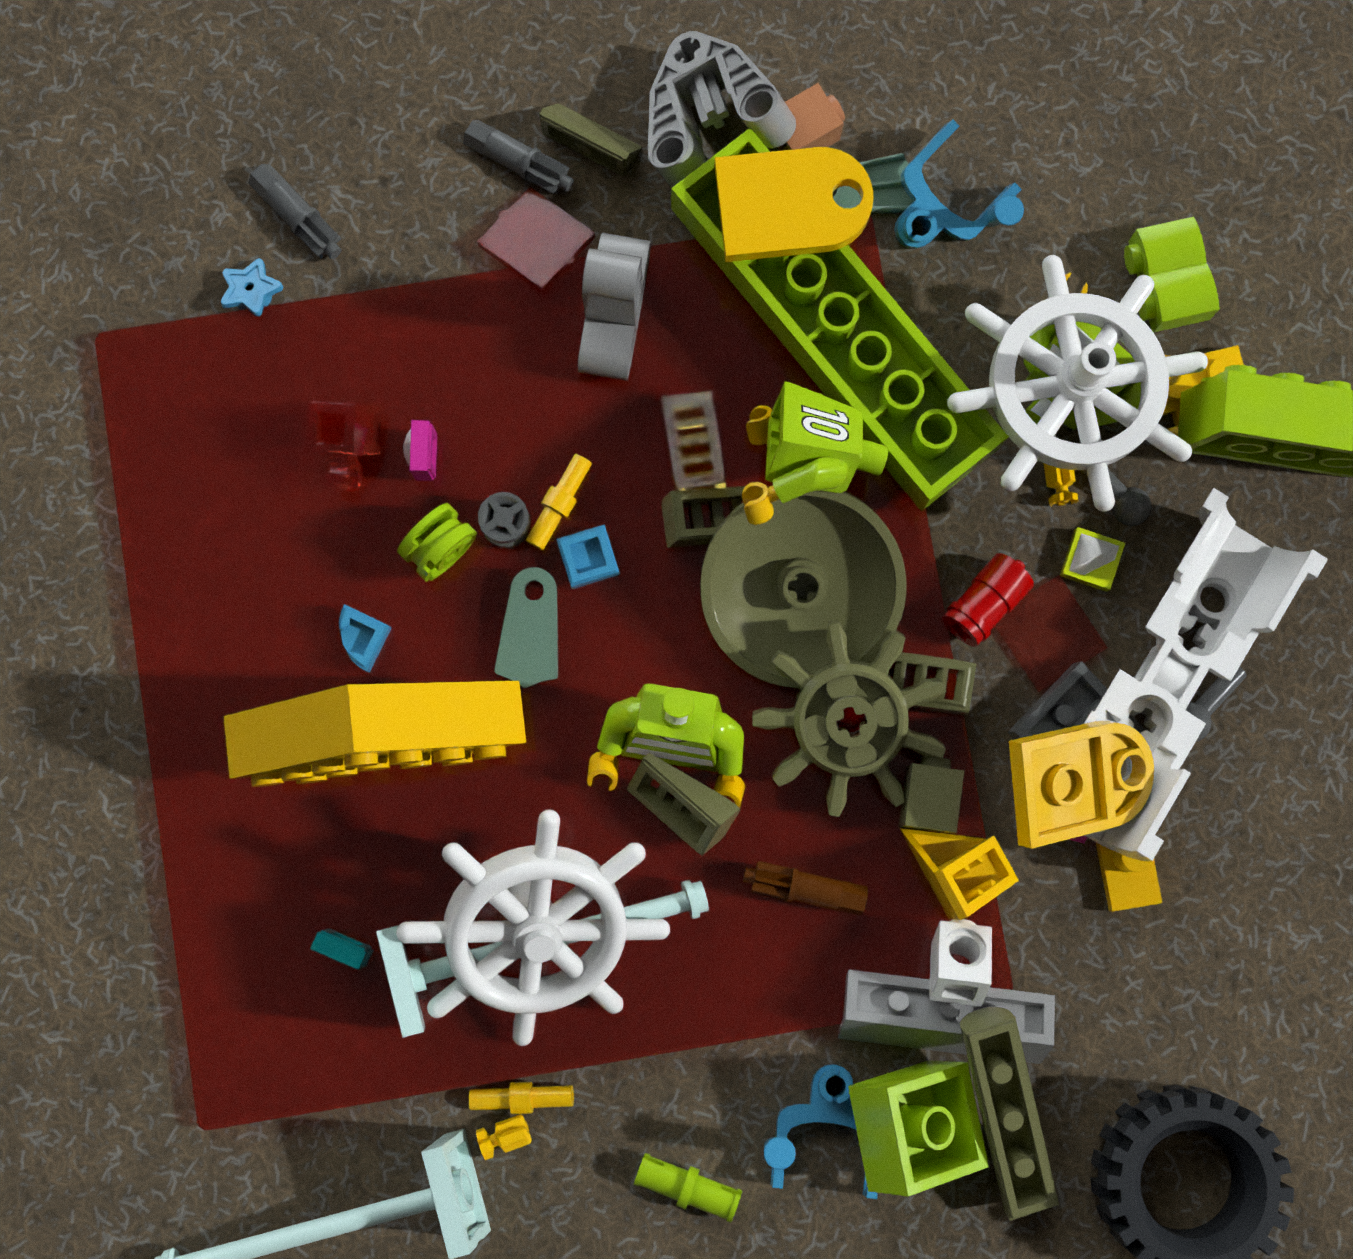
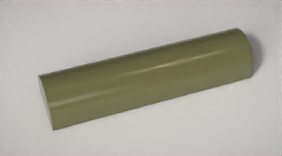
M987 1007L975 1010L961 1019L960 1028L1004 1212L1011 1221L1057 1206L1059 1202L1016 1017L1011 1011L1001 1007Z

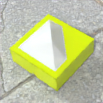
M1077 527L1074 530L1060 576L1106 592L1111 590L1125 543Z

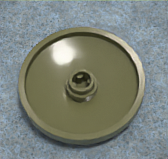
M822 490L806 493L784 504L780 499L772 502L774 514L770 520L763 524L753 525L747 521L744 503L735 508L718 527L709 543L702 565L700 580L704 616L711 634L724 653L736 665L758 679L784 687L799 688L794 682L780 675L772 663V657L780 650L793 656L808 672H816L831 663V651L826 641L828 621L838 620L847 636V655L849 660L871 663L876 658L883 640L894 629H897L906 599V573L903 558L896 540L882 519L868 505L847 492L834 493Z

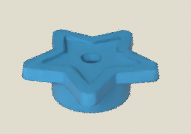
M258 258L244 270L230 268L223 270V277L229 288L221 299V306L223 308L238 307L244 312L260 316L263 309L270 304L272 296L282 291L284 287L280 281L266 276L265 263L262 259ZM247 285L254 286L252 290L248 291L245 289Z

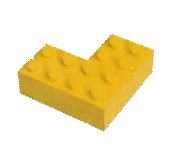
M520 681L347 684L224 716L229 778H251L252 787L278 785L290 780H296V784L327 781V778L352 776L363 771L388 769L390 765H400L401 769L431 766L432 758L433 762H442V766L473 763V753L475 760L500 758L506 756L505 747L526 743Z

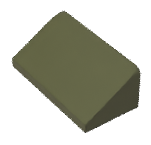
M561 104L544 107L539 114L543 135L623 177L628 175L641 152L642 146Z

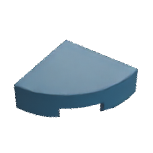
M344 604L339 618L342 644L350 659L361 669L370 673L392 628Z

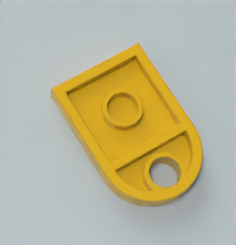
M813 147L715 157L714 166L725 262L835 251L852 243L862 233L868 223L874 198L871 180L864 167L854 157L841 150L830 147ZM842 186L852 187L859 193L861 202L853 208L840 207L833 199V192Z
M1094 721L1009 741L1018 845L1032 849L1121 826L1132 820L1142 810L1151 793L1154 780L1152 752L1144 737L1136 729L1126 724ZM1130 757L1132 771L1129 778L1123 781L1121 767L1124 760Z

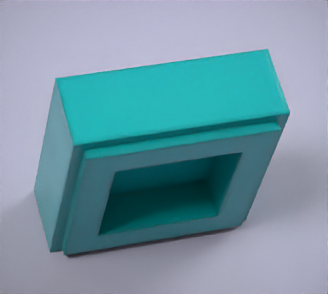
M332 929L317 932L310 948L358 970L367 967L374 951L371 949V946Z

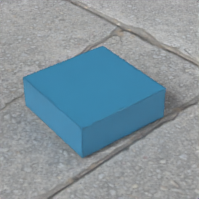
M605 524L556 539L572 589L620 575Z

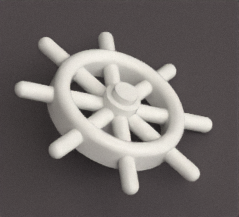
M1049 255L1042 262V270L1049 298L1027 309L1012 325L981 304L973 303L966 308L965 317L967 321L1000 343L992 359L989 387L953 393L948 398L947 405L954 413L993 407L1002 429L1011 441L1020 448L1001 477V486L1005 490H1017L1037 461L1061 469L1087 470L1094 506L1099 511L1106 512L1111 510L1115 504L1107 465L1127 456L1144 440L1176 461L1184 462L1191 457V446L1158 422L1162 417L1168 398L1169 377L1201 372L1207 367L1208 359L1202 352L1165 357L1155 334L1137 315L1154 289V281L1150 276L1141 275L1137 277L1120 303L1099 295L1087 293L1069 294L1062 260L1056 255ZM1076 322H1084L1102 328L1095 340L1087 345L1083 351L1080 345ZM1055 324L1062 359L1030 338V336L1046 326ZM1119 340L1128 349L1135 362L1115 365L1116 354L1113 348ZM1018 355L1050 377L1015 382V367ZM1141 382V397L1138 409L1106 388ZM1053 397L1054 400L1037 424L1029 417L1021 402ZM1094 406L1127 428L1113 438L1102 441ZM1071 410L1074 411L1080 443L1068 442L1054 437Z
M550 809L543 811L539 815L535 845L505 851L486 860L482 864L474 859L458 843L447 844L442 850V857L464 880L456 888L448 903L444 921L403 922L396 930L397 938L402 943H445L449 965L456 980L428 1002V1013L434 1018H441L471 995L487 1006L515 1013L512 1037L517 1045L526 1046L533 1039L536 1013L566 1007L587 995L595 1000L606 1012L610 1014L620 1012L623 1008V999L604 980L618 963L624 949L625 940H663L670 933V926L664 919H626L624 907L615 885L616 881L644 860L646 855L645 848L639 843H630L601 866L583 853L557 846L560 817L556 811ZM553 880L576 885L552 904L550 898ZM593 899L600 906L601 919L568 920ZM487 902L507 919L501 921H474L479 911ZM563 941H593V943L579 957ZM503 942L480 961L474 957L468 947V943ZM521 958L519 979L498 974L516 959ZM552 960L561 969L559 972L541 977L543 962Z

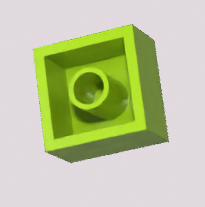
M925 1061L848 1086L869 1192L909 1197L989 1167L968 1062Z

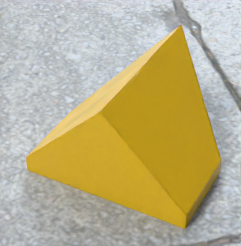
M900 828L949 919L962 920L967 918L1019 881L995 836L985 839Z

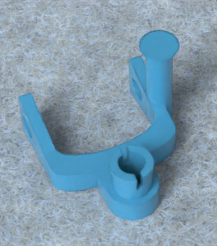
M953 119L938 131L902 170L900 175L901 183L913 202L898 217L895 222L894 231L900 244L907 248L915 249L925 246L941 230L958 240L967 241L976 237L986 225L989 227L1000 224L1010 226L1018 223L1023 217V203L1016 197L1022 189L1016 183L1006 186L975 221L965 220L954 214L931 192L924 180L922 167L926 160L959 127ZM913 220H918L922 224L923 232L921 236L911 234L913 231Z
M831 1064L819 1068L813 1075L809 1104L789 1105L779 1111L775 1137L767 1139L764 1143V1158L767 1164L772 1167L770 1181L772 1188L783 1189L784 1169L791 1166L796 1156L793 1143L787 1139V1134L791 1128L800 1124L821 1122L834 1123L856 1129L848 1086L853 1084V1079L844 1067ZM835 1075L840 1078L842 1087L838 1094L829 1095L825 1085L827 1080ZM864 1173L862 1195L866 1198L877 1199L876 1192L868 1191Z

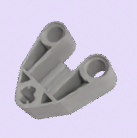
M698 31L682 33L673 40L650 90L648 159L671 188L706 162L701 146L703 141L691 107L696 106L704 128L714 125L716 129L721 128L725 125L724 118L730 116L721 92L724 89L727 90L738 115L747 128H751L767 148L782 146L792 137L796 128L794 115L774 85L737 45Z

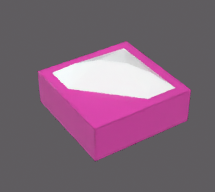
M411 420V429L407 433L403 444L404 457L416 481H433L436 478L437 432L430 421Z

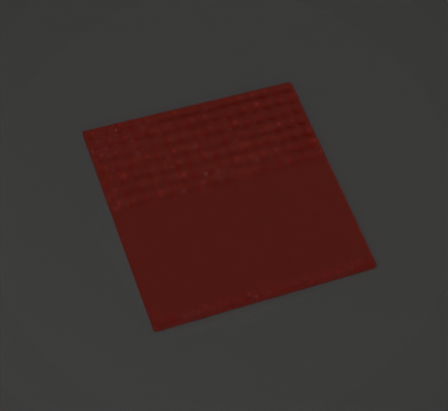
M870 216L862 233L848 245L885 288L874 223ZM696 239L651 246L633 357L627 381L578 373V358L585 322L582 283L587 256L265 306L260 316H255L246 309L106 331L97 335L95 346L196 1117L198 1126L201 1129L214 1130L841 1024L843 1020L848 970L930 980L931 942L940 921L949 922L954 919H949L900 830V828H906L899 827L901 805L895 807L883 795L880 784L872 773L849 778L847 802L839 817L831 816L828 812L826 793L831 782L832 773L821 769L816 764L808 765L794 780L780 787L772 779V773L782 760L799 749L800 744L797 740L795 729L776 728L767 730L753 726V711L765 707L793 708L800 688L784 687L758 679L736 665L724 653L711 634L701 602V571L709 544L668 548L666 544L661 503L662 499L670 491L742 487L752 482L763 483L767 485V488L773 485L772 482L765 480L767 444L754 445L750 443L746 430V424L750 421V413L755 407L765 405L773 410L785 381L825 396ZM411 420L430 421L437 432L436 478L433 481H416L404 457L403 444L407 433L411 429ZM574 454H578L592 463L574 495V498L577 500L568 518H561L543 551L527 543L526 539L520 545L513 548H500L492 545L485 538L478 523V511L481 504L490 495L498 492H509L518 496L526 505L531 518L532 530L544 509V506L541 505L542 500L550 486H557ZM885 467L879 476L856 469L847 490L844 492L864 502L882 519L896 540L903 558L906 573V599L902 617L896 629L904 634L906 638L902 652L953 659L948 627L942 619L945 611L926 508L921 511ZM729 502L722 503L724 519L730 514ZM449 503L458 512L457 520L461 524L468 523L477 532V537L469 549L448 570L432 581L429 579L425 582L416 572L418 566L413 561L406 562L397 553V549L405 536L420 520L438 506ZM702 505L704 528H711L708 505ZM688 507L683 508L686 529H690ZM605 524L620 575L572 589L556 539ZM531 567L544 569L554 578L557 585L558 678L540 682L528 688L520 686L526 743L505 747V757L475 760L473 753V763L455 766H442V762H433L432 758L431 766L401 769L400 765H390L388 769L358 772L357 775L327 778V781L296 784V780H290L278 785L252 787L251 778H229L224 716L347 684L512 681L494 672L512 581L520 571ZM531 582L525 589V594L529 600L540 599L544 592L543 585L540 582ZM344 604L392 628L370 673L361 669L350 659L342 644L339 618ZM895 664L891 666L888 675L892 679L894 675ZM906 666L903 688L913 686L915 667ZM927 669L926 679L935 678L936 671ZM948 673L944 699L953 700L956 674ZM644 684H656L713 694L719 698L722 712L729 715L742 727L744 733L742 772L738 776L744 781L745 790L740 805L741 810L726 835L703 856L698 854L627 790L642 759L621 756V754L616 756L619 760L617 786L611 791H608L609 776L605 774L594 776L591 786L587 784L589 759L594 753L600 752L597 745L608 709L618 701L636 697ZM847 707L843 709L844 718L837 722H846L848 729H853L858 726L857 718L865 714H856L853 707ZM910 707L908 709V728L919 733L930 734L941 741L946 748L943 758L952 760L951 769L964 770L957 833L950 834L986 839L964 716ZM901 747L898 754L888 763V766L900 781L903 790L906 766L912 763L920 764V758L923 755L914 750ZM671 765L711 789H714L716 779L721 775L718 772ZM654 779L651 786L658 789L660 784ZM723 795V796H725L726 798H728L729 800H731L733 803H735V801L733 800V798H731V797H729V796H726V795ZM550 809L556 811L560 817L557 846L583 853L601 866L630 843L636 842L645 848L646 855L644 860L615 882L623 907L681 892V883L683 881L690 880L691 883L702 882L707 896L709 911L700 913V918L691 919L688 911L662 919L667 921L670 926V933L665 939L625 940L624 949L618 963L604 980L622 997L623 1008L620 1012L616 1014L606 1012L595 1000L587 995L566 1007L536 1013L532 1041L526 1046H519L512 1037L515 1013L487 1006L471 995L441 1018H434L428 1013V1002L456 980L455 976L428 983L426 984L427 990L417 992L425 1029L424 1032L402 1037L376 931L399 926L403 922L444 921L448 903L456 888L464 880L442 857V850L447 844L458 843L474 859L482 864L486 860L505 851L535 845L539 815L543 811ZM762 861L789 868L795 867L805 873L868 886V898L862 916L795 901L788 903L785 900L751 893V884L742 882L745 867L755 869L756 863ZM553 880L550 898L552 904L576 885ZM995 897L964 919L970 920L976 925L992 927V976L990 987L1012 990L1013 983L998 901L997 897ZM593 899L568 920H580L601 914L600 906ZM489 902L484 905L474 921L507 920ZM332 929L371 946V949L374 951L367 967L358 970L311 950L310 948L317 932ZM579 941L567 946L577 956L581 957L593 941ZM496 942L468 943V947L471 950ZM405 943L409 961L419 958L420 963L447 956L445 943ZM951 954L952 958L957 962L971 964L966 957L959 954ZM521 958L516 959L498 974L519 979ZM548 960L542 963L541 977L561 971V969L552 960Z

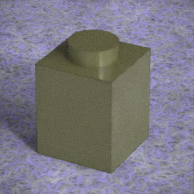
M921 756L920 764L912 763L907 765L903 787L905 802L901 804L899 827L948 834L957 833L964 770L951 769L952 760L925 756Z

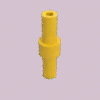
M574 454L557 486H550L541 502L544 509L528 535L527 543L543 551L561 518H568L577 502L574 495L592 465L589 460Z
M511 1082L509 1088L470 1089L469 1091L470 1110L510 1109L511 1114H531L534 1108L574 1106L573 1085L533 1087L532 1082Z

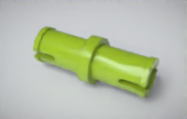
M646 1152L633 1184L677 1200V1207L686 1210L687 1205L723 1218L729 1223L733 1220L743 1191L698 1175L700 1171L698 1168L690 1166L688 1171L652 1157Z

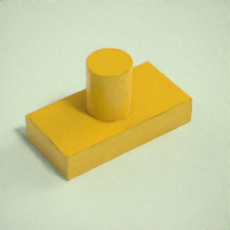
M1096 842L1109 911L1113 912L1162 903L1154 859L1153 861L1133 859Z

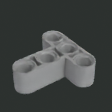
M602 233L598 250L589 248L582 283L585 322L578 358V373L628 380L649 266L651 241Z

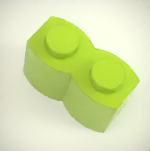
M1190 217L1136 229L1128 241L1129 245L1125 246L1124 249L1126 268L1130 275L1137 274V277L1148 275L1154 281L1153 291L1138 311L1143 321L1149 320L1153 333L1211 320L1220 309L1213 275L1206 261L1202 235L1195 218Z

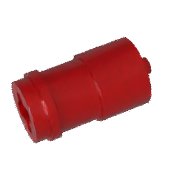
M1003 553L994 555L971 581L972 585L957 601H953L949 605L947 613L942 617L949 631L971 647H977L981 641L987 640L996 624L1005 614H1009L1034 587V581L1026 571L1025 564Z

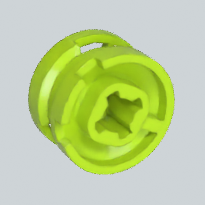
M449 503L438 506L420 520L405 536L397 549V553L406 562L413 561L418 566L416 572L425 582L429 579L431 581L448 570L469 549L477 537V532L468 523L461 524L457 520L458 512Z

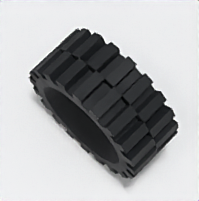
M1177 1084L1163 1086L1164 1092L1156 1093L1150 1089L1137 1094L1140 1101L1138 1104L1132 1107L1124 1102L1115 1111L1121 1119L1114 1128L1106 1123L1103 1126L1099 1136L1104 1138L1106 1143L1103 1151L1093 1149L1091 1163L1098 1168V1177H1090L1092 1192L1101 1201V1204L1096 1206L1101 1220L1112 1229L1110 1233L1124 1248L1137 1259H1253L1251 1254L1257 1249L1268 1256L1273 1253L1278 1244L1268 1238V1235L1273 1226L1286 1232L1290 1217L1281 1213L1278 1209L1280 1201L1293 1203L1294 1188L1281 1182L1280 1175L1292 1173L1289 1160L1274 1151V1148L1280 1146L1281 1143L1273 1131L1260 1126L1263 1120L1258 1115L1238 1105V1102L1209 1090L1191 1085L1190 1089H1187ZM1188 1130L1206 1132L1221 1145L1230 1164L1231 1188L1227 1201L1213 1219L1199 1227L1181 1230L1162 1226L1152 1218L1142 1198L1140 1182L1144 1162L1154 1146L1169 1135Z

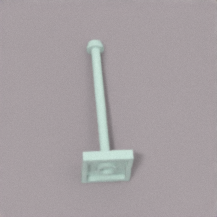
M690 880L683 881L681 883V892L624 907L626 919H662L687 911L691 919L700 918V913L709 911L703 884L701 881L691 883ZM601 914L580 920L601 919ZM397 925L376 931L402 1037L404 1038L424 1032L425 1029L417 992L427 990L426 984L453 977L454 974L450 968L447 956L420 963L419 958L409 961L405 943H402L397 938ZM563 941V942H564L566 945H568V944H572V943L579 942V941ZM496 942L471 949L470 951L480 961L503 942Z
M460 1129L444 1134L421 1152L430 1184L428 1189L181 1256L177 1249L171 1248L164 1250L161 1256H157L154 1259H253L434 1209L438 1215L448 1258L454 1259L470 1254L477 1247L478 1242L487 1236L491 1228L465 1129Z

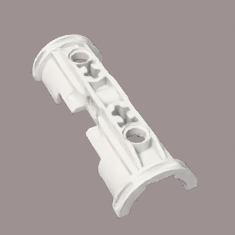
M1215 488L1211 490L1199 511V519L1202 524L1200 531L1174 572L1173 582L1145 626L1147 632L1156 637V646L1152 647L1135 677L1130 676L1121 669L1118 671L1096 710H1092L1084 722L1085 724L1094 721H1110L1126 724L1133 728L1134 723L1128 718L1129 714L1135 716L1142 712L1146 716L1144 725L1150 730H1145L1140 734L1147 741L1154 761L1153 786L1147 802L1142 810L1129 822L1118 827L1084 835L1108 849L1141 861H1153L1164 840L1155 834L1191 774L1185 769H1179L1206 723L1187 712L1186 708L1207 672L1210 671L1223 680L1231 681L1258 634L1269 633L1275 630L1302 582L1317 578L1328 560L1313 549L1306 552H1296L1276 546L1271 548L1235 525L1236 521L1227 510L1226 502L1229 497ZM1204 587H1214L1222 593L1225 604L1221 612L1214 613L1204 608L1200 600V594ZM1197 620L1205 623V625L1197 630L1193 637V642L1199 647L1186 650L1182 645L1184 639L1178 634H1183L1190 630ZM1130 757L1125 759L1127 770L1122 778L1123 781L1129 778L1132 771Z

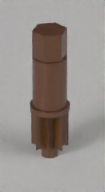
M762 861L756 863L755 869L745 867L742 882L751 884V893L785 900L788 903L795 901L862 916L868 898V886L805 873L795 867L789 868Z

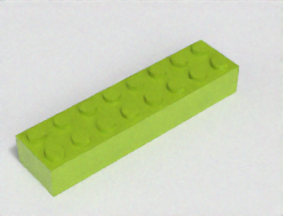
M749 128L671 188V210L825 396L856 408L863 414V439L888 446L885 468L916 506L923 511L997 452L1009 436L986 409L954 413L948 408L947 401L950 395L956 392L968 391L969 388L849 245L830 252L725 262L714 162L715 157L770 152L753 130Z

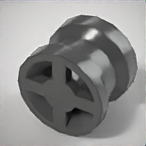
M498 492L490 495L480 506L478 523L485 538L492 545L500 548H513L520 545L528 537L531 530V518L525 503L518 496L509 492Z

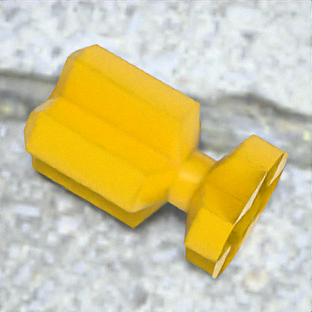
M1044 463L1046 485L1049 488L1056 489V493L1048 499L1049 506L1052 507V505L1057 503L1058 506H1063L1069 503L1070 500L1071 505L1079 502L1078 494L1068 491V487L1076 481L1074 470L1061 469Z
M521 1114L495 1123V1133L491 1135L484 1127L476 1130L477 1141L485 1160L494 1157V1147L500 1146L507 1153L526 1146L532 1141L528 1124Z

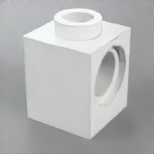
M966 919L951 920L949 922L940 921L931 942L929 1000L981 1007L991 986L992 927L976 925L974 922ZM951 954L962 955L971 964L959 963L952 958Z

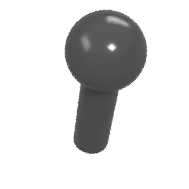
M1108 469L1115 498V504L1112 508L1115 518L1127 526L1142 524L1151 513L1152 503L1150 497L1140 488L1126 487ZM1081 470L1088 477L1087 470Z
M1241 667L1238 668L1231 681L1218 677L1195 703L1190 702L1186 711L1206 723L1196 742L1208 735L1212 724L1211 715L1247 677L1246 672Z

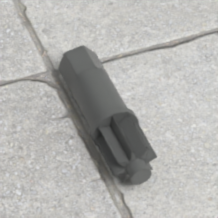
M472 120L465 131L464 145L519 174L521 179L528 180L553 194H558L560 189L566 192L571 189L574 179L567 175L570 168L541 153L540 149L536 147L531 148L479 120Z
M261 164L250 173L248 184L291 228V232L295 236L300 237L320 259L325 255L330 259H335L340 255L342 249L337 243L342 238L320 216V212L316 208L311 207L270 164Z

